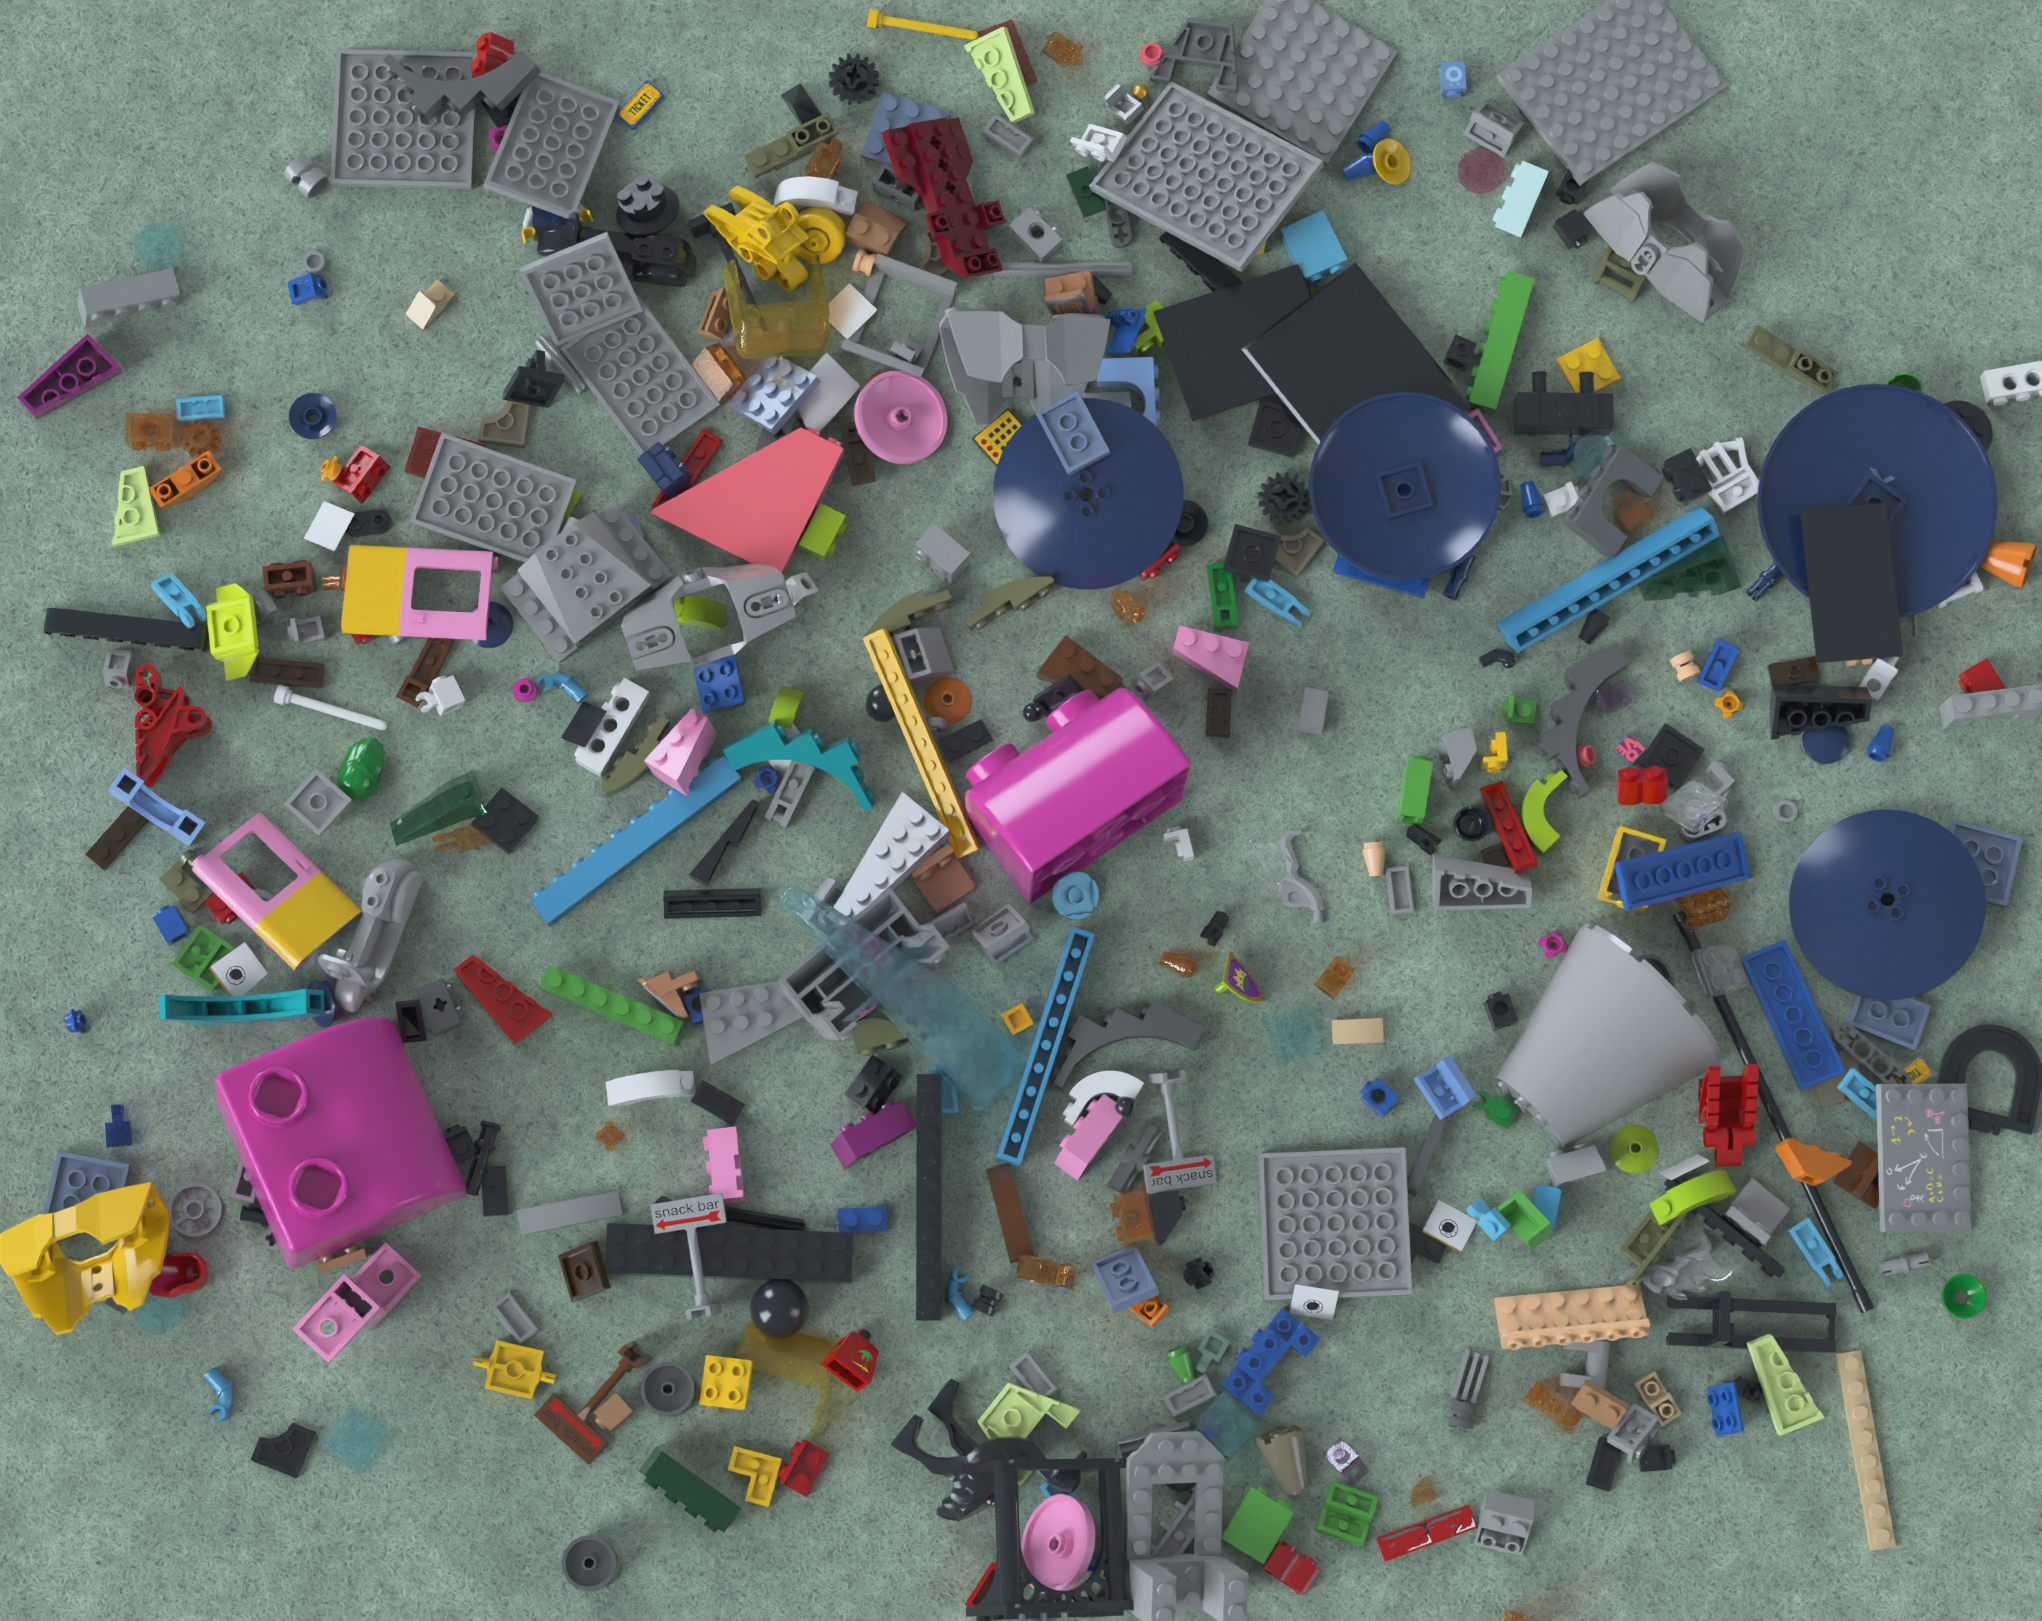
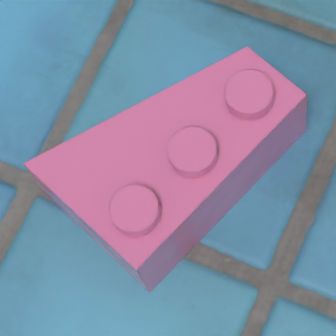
M1179 625L1172 654L1210 676L1213 680L1232 689L1234 693H1237L1249 643Z
M1105 1094L1099 1100L1093 1099L1086 1109L1089 1114L1086 1118L1081 1116L1073 1126L1076 1130L1072 1136L1067 1134L1059 1145L1063 1149L1054 1164L1077 1181L1124 1117L1115 1110V1104L1117 1103Z

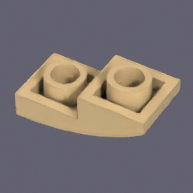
M1384 1018L1332 1020L1333 1044L1385 1042Z
M1654 1370L1649 1371L1632 1382L1650 1412L1659 1417L1658 1424L1661 1427L1682 1414Z

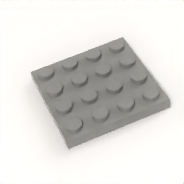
M608 232L519 267L520 274L555 346L643 311L642 305Z

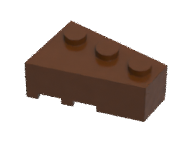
M1066 635L1036 672V678L1051 683H1056L1063 677L1071 674L1084 690H1093L1100 700L1118 689L1123 681L1120 675Z

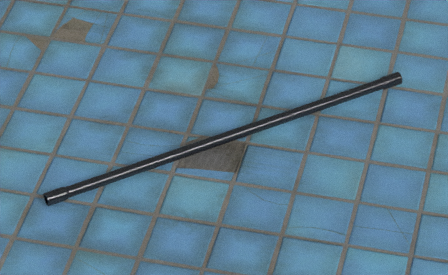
M1686 910L1672 915L1690 949L1744 1065L1757 1064L1695 934L1694 927ZM1759 1068L1758 1095L1782 1142L1787 1138H1792ZM1800 1182L1852 1290L1853 1298L1861 1314L1875 1308L1866 1288L1863 1287L1816 1186Z

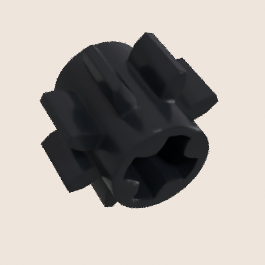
M1199 1257L1185 1264L1187 1268L1184 1270L1183 1275L1188 1285H1195L1196 1290L1212 1284L1211 1278L1214 1275V1270L1208 1261L1202 1262V1258Z

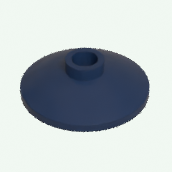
M307 393L300 396L293 402L289 411V422L292 429L305 439H319L326 436L336 423L337 413L334 404L329 398L319 393ZM313 414L318 416V420L315 422L309 420Z
M490 602L488 619L492 620L493 624L487 627L486 640L470 639L473 643L483 648H495L502 645L508 640L513 630V619L508 609L499 603ZM476 605L469 613L476 612L478 610V605Z

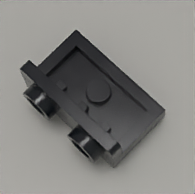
M1691 448L1665 460L1662 472L1668 482L1672 481L1675 487L1673 493L1678 502L1682 501L1687 506L1691 501L1712 491V487Z
M872 1054L845 1092V1095L866 1108L869 1112L873 1111L874 1114H877L893 1090L899 1085L902 1075L892 1066Z

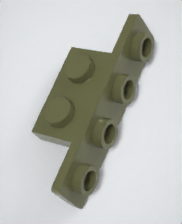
M1650 1212L1645 1216L1619 1250L1638 1266L1626 1281L1625 1285L1627 1287L1633 1283L1638 1285L1646 1275L1643 1270L1648 1264L1653 1266L1661 1256L1658 1253L1662 1246L1666 1248L1675 1237L1672 1235L1673 1231L1676 1228L1680 1230L1689 1219L1686 1217L1688 1212L1674 1219L1669 1227L1666 1225L1660 1226L1656 1217Z

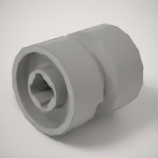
M302 154L289 164L284 172V178L293 186H298V190L307 199H312L326 186L329 177L320 168H314L315 164L306 155Z

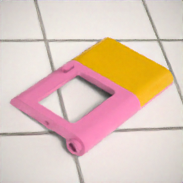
M350 545L342 611V633L486 640L492 575L494 571H498L499 557L495 556L493 551ZM418 568L480 571L481 581L478 610L474 613L413 610L411 604L415 570Z
M262 812L253 816L206 855L200 854L192 863L194 865L192 871L294 971L302 968L316 949L356 916L363 913ZM249 833L256 834L298 876L297 879L269 901L262 900L220 858Z

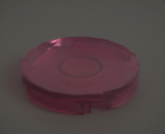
M1475 148L1464 154L1457 167V177L1461 185L1467 191L1475 194H1487L1494 191L1500 185L1504 175V166L1497 157L1498 155L1486 148Z

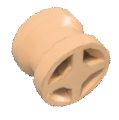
M860 248L852 271H862L866 276L871 277L877 254L873 253L870 255Z

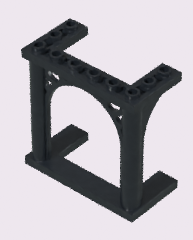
M1127 1458L1015 1459L960 1464L961 1474L994 1473L997 1547L996 1570L990 1590L980 1603L966 1607V1617L976 1616V1621L1019 1619V1614H1025V1619H1040L1041 1613H1046V1618H1061V1613H1067V1618L1123 1616L1124 1610H1134L1133 1600H1126L1120 1469L1126 1468ZM1017 1471H1098L1101 1551L1094 1571L1078 1587L1065 1591L1049 1588L1039 1582L1028 1569L1020 1544ZM1102 1570H1104L1103 1577H1105L1106 1579L1100 1577V1572ZM1020 1572L1024 1574V1580H1022ZM1093 1582H1097L1102 1587L1097 1595L1092 1591ZM1028 1584H1032L1034 1586V1594L1029 1600H1026L1023 1595L1024 1589ZM1085 1591L1088 1597H1081V1592ZM1044 1592L1046 1594V1598L1039 1599L1040 1593ZM1062 1594L1065 1595V1600H1062Z

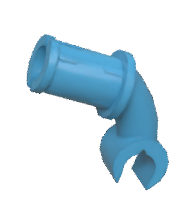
M541 675L537 679L535 686L537 687L540 683L548 684L542 694L549 693L552 686H560L559 688L561 690L564 689L577 704L588 695V692L574 680V675Z
M958 1266L951 1272V1278L947 1285L946 1304H950L963 1321L974 1310L961 1296L962 1292H959L960 1284L968 1279L969 1274L962 1279H958L957 1271L963 1267Z
M214 1367L205 1374L204 1378L217 1391L216 1395L220 1397L219 1404L214 1405L209 1413L214 1414L217 1410L221 1409V1417L216 1420L220 1422L227 1420L230 1416L229 1408L232 1403V1387L234 1384L232 1382L229 1383L218 1371V1368Z

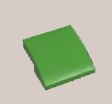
M199 924L171 964L213 991L219 981L209 967L236 948Z
M1332 1481L1315 1531L1362 1548L1379 1497Z

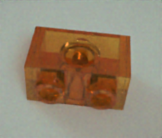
M126 413L125 442L131 449L137 451H144L146 447H155L158 451H169L170 447L176 448L177 418L174 414ZM157 429L155 436L146 437L148 430Z
M1143 1190L1114 1196V1203H1110L1113 1218L1118 1217L1120 1227H1115L1118 1242L1123 1241L1124 1246L1153 1240ZM1127 1213H1134L1138 1217V1222L1135 1225L1125 1223L1124 1216Z

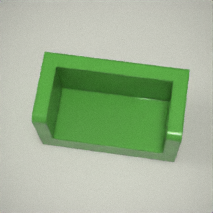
M1520 1190L1497 1208L1511 1224L1510 1228L1531 1251L1554 1233L1551 1223Z

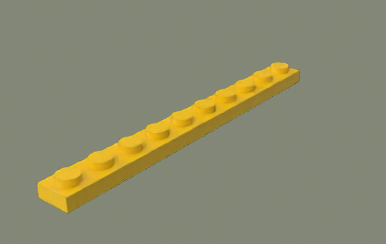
M887 628L864 637V643L941 823L952 834L948 839L956 858L964 857L981 849Z

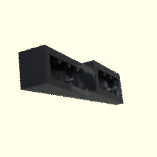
M751 800L690 872L689 877L708 886L728 845L730 844L738 848L759 807L758 801Z

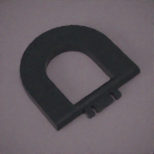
M1980 1025L1961 1033L1949 1044L1944 1052L1936 1084H1964L1968 1065L1978 1053L1994 1051L2004 1055L2011 1062L2015 1071V1084L2008 1117L1968 1107V1120L1971 1121L1969 1129L1989 1133L1991 1126H1993L1992 1135L1998 1136L2000 1128L2031 1135L2042 1090V1065L2034 1047L2018 1032L2000 1025Z

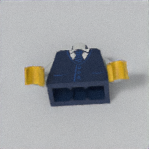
M580 203L577 210L580 215L579 225L584 227V221L591 220V222H594L590 211L585 209ZM535 206L529 207L526 210L521 231L523 243H526L528 238H533L534 242H537L541 230L566 227L568 219Z

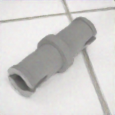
M1926 1251L1908 1256L1902 1254L1897 1259L1877 1263L1878 1267H1880L1881 1278L1901 1272L1907 1274L1909 1270L1930 1266Z

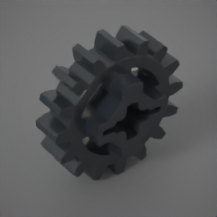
M850 53L847 54V60L845 61L839 57V65L833 63L832 69L834 72H829V78L832 79L829 81V86L834 88L832 90L833 95L840 94L839 100L842 102L846 98L849 105L852 104L853 100H856L858 105H860L862 98L869 101V93L875 95L876 89L874 87L879 86V80L876 79L879 77V72L874 71L875 63L868 64L869 58L867 56L861 60L858 53L855 58H852ZM861 68L865 69L867 73H863ZM856 72L857 78L855 79V82L852 86L851 79L853 78ZM839 83L845 85L847 87V91L844 90Z
M1278 472L1274 480L1270 476L1267 477L1268 485L1265 483L1261 484L1260 488L1263 491L1258 492V497L1263 500L1259 501L1258 506L1265 507L1262 514L1266 515L1269 513V521L1278 518V524H1281L1283 519H1286L1287 523L1291 524L1292 517L1299 520V512H1306L1307 508L1303 505L1309 504L1310 499L1305 498L1309 494V490L1302 489L1305 482L1298 483L1297 475L1291 479L1289 478V472H1286L1284 477H1281ZM1281 484L1278 489H1272L1274 486ZM1290 486H1292L1297 491V493H1294ZM1281 494H1286V502L1281 501ZM1269 503H1273L1276 506L1277 511L1273 509ZM1297 506L1294 510L1286 512L1289 507Z

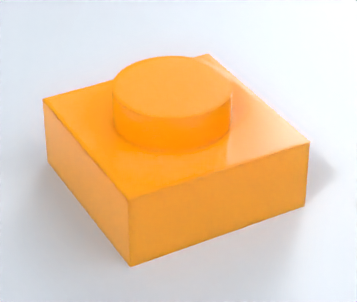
M1023 1003L1001 1014L1012 1036L1034 1025Z

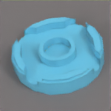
M1071 871L1063 874L1056 881L1053 887L1052 900L1054 907L1060 915L1068 919L1080 920L1088 917L1093 908H1096L1099 891L1096 882L1088 874Z

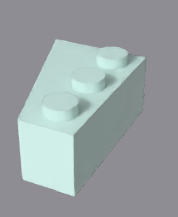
M1522 161L1521 165H1515L1511 175L1515 180L1512 187H1506L1502 199L1506 200L1502 209L1497 208L1492 220L1496 222V228L1518 237L1522 236L1549 171Z

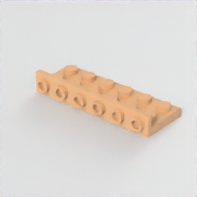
M1640 1284L1629 1287L1624 1285L1494 1298L1502 1349L1517 1350L1521 1347L1531 1346L1540 1348L1552 1344L1591 1343L1595 1340L1605 1339L1614 1341L1619 1338H1641L1649 1335L1650 1320L1646 1317Z

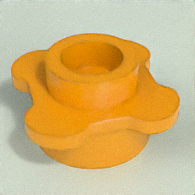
M334 456L331 461L327 459L321 466L320 471L323 473L321 476L322 481L326 479L333 481L340 474L342 465L337 462V456Z
M1728 690L1722 698H1717L1714 701L1715 707L1722 711V716L1726 719L1731 718L1734 712L1741 711L1743 708V703L1739 701L1735 692Z

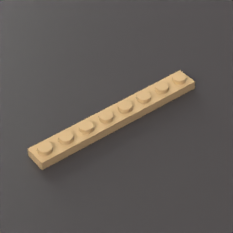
M1859 1350L1835 1354L1870 1551L1896 1547L1862 1353Z

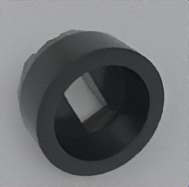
M1122 1096L1117 1099L1115 1110L1122 1116L1130 1117L1134 1098Z

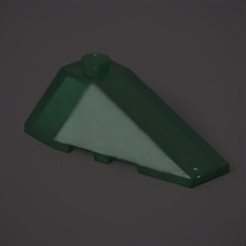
M1723 535L1638 583L1644 601L1673 599L1676 593L1684 592L1688 593L1689 597H1697V591L1709 590L1711 596L1742 587Z
M474 770L450 779L391 822L390 827L395 845L398 846L486 813Z

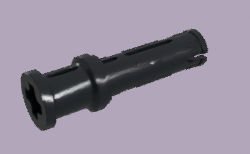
M480 1122L481 1131L478 1140L474 1142L476 1151L466 1182L465 1193L468 1195L478 1196L490 1153L495 1151V1139L502 1127L493 1122Z

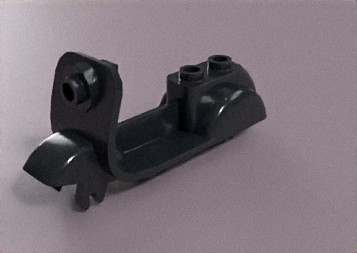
M572 212L569 215L566 227H561V229H544L539 233L537 252L541 256L546 257L608 232L630 281L684 287L687 284L688 277L694 276L697 259L691 252V245L682 238L660 233L648 236H633L627 233L581 227L579 225L580 215L578 212Z

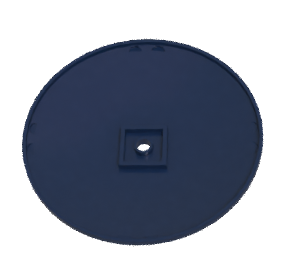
M1866 384L1847 387L1829 393L1803 408L1786 424L1771 445L1765 458L1757 492V510L1761 533L1767 550L1778 569L1808 599L1804 548H1800L1801 546L1803 547L1800 510L1864 505L1868 504V501L1871 499H1876L1879 503H1886L1899 618L1924 612L1952 596L1975 573L1990 546L1995 530L1998 499L1995 477L1989 458L1979 439L1961 417L1938 400L1921 392L1895 385ZM1870 468L1876 469L1882 480L1889 476H1892L1895 479L1888 483H1884L1882 480L1873 475Z

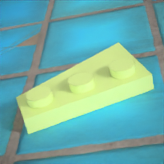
M145 466L121 471L117 499L119 501L118 511L115 516V536L112 541L114 547L160 536L152 494L148 489L150 488V483Z

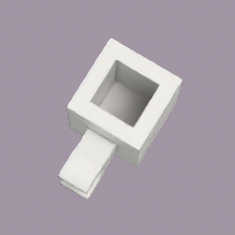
M453 675L447 678L440 676L434 679L428 690L429 693L422 692L416 697V701L424 699L428 702V705L422 707V712H428L433 707H436L440 717L462 708L465 702L464 696Z

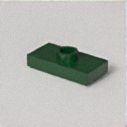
M1088 166L1066 174L1083 218L1105 210L1101 196L1090 189L1089 185L1092 183L1093 177Z

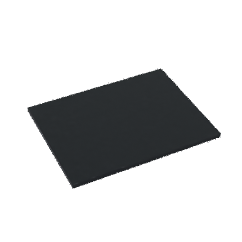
M1298 264L1153 311L1192 422L1276 394L1241 349L1310 297Z

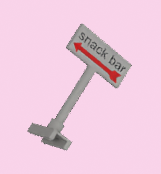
M1185 1070L1146 1074L1148 1084H1160L1161 1095H1164L1173 1159L1170 1161L1143 1165L1147 1194L1217 1183L1213 1154L1183 1158L1174 1093H1176L1175 1083L1186 1080Z
M723 1193L651 1204L655 1234L682 1229L687 1231L696 1295H694L696 1306L686 1310L687 1320L703 1315L708 1317L722 1313L721 1303H710L709 1293H706L696 1228L727 1222Z

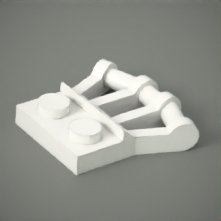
M1742 437L1735 438V441L1716 442L1712 444V448L1698 453L1696 459L1700 466L1706 465L1716 481L1715 483L1709 481L1712 491L1708 494L1712 497L1722 514L1727 513L1757 495L1759 480L1747 462ZM1737 450L1741 468L1737 469L1726 451ZM1713 457H1720L1729 471V475L1725 477L1721 475L1712 461Z

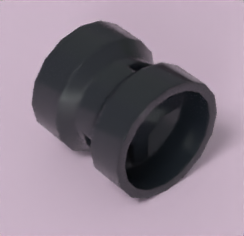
M982 1284L979 1290L980 1295L978 1299L974 1300L971 1307L993 1317L996 1312L995 1307L997 1303L1001 1302L1004 1295Z

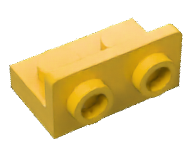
M1496 732L1494 740H1491V744H1489L1490 757H1483L1481 770H1486L1487 774L1501 773V769L1506 767L1508 761L1506 732Z

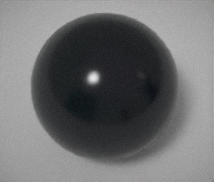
M774 1279L765 1282L755 1291L751 1299L750 1314L752 1321L767 1336L773 1338L789 1337L797 1333L804 1326L808 1318L809 1303L807 1296L792 1281Z

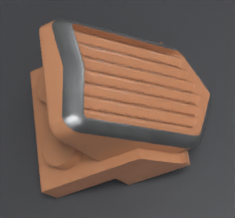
M1090 270L1044 279L1047 295L1045 296V302L1051 319L1053 315L1066 313L1100 315L1098 298L1095 295L1093 276Z
M695 970L676 979L672 972L667 971L649 980L641 977L635 983L672 1012L678 1019H685L690 1017V1013L680 989L686 992L698 987L697 982L702 980L699 971Z

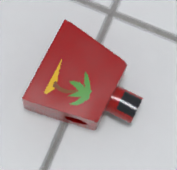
M860 1329L857 1333L851 1331L836 1343L821 1365L858 1392L871 1383L879 1352L877 1348L869 1343L871 1339L869 1331L865 1329Z

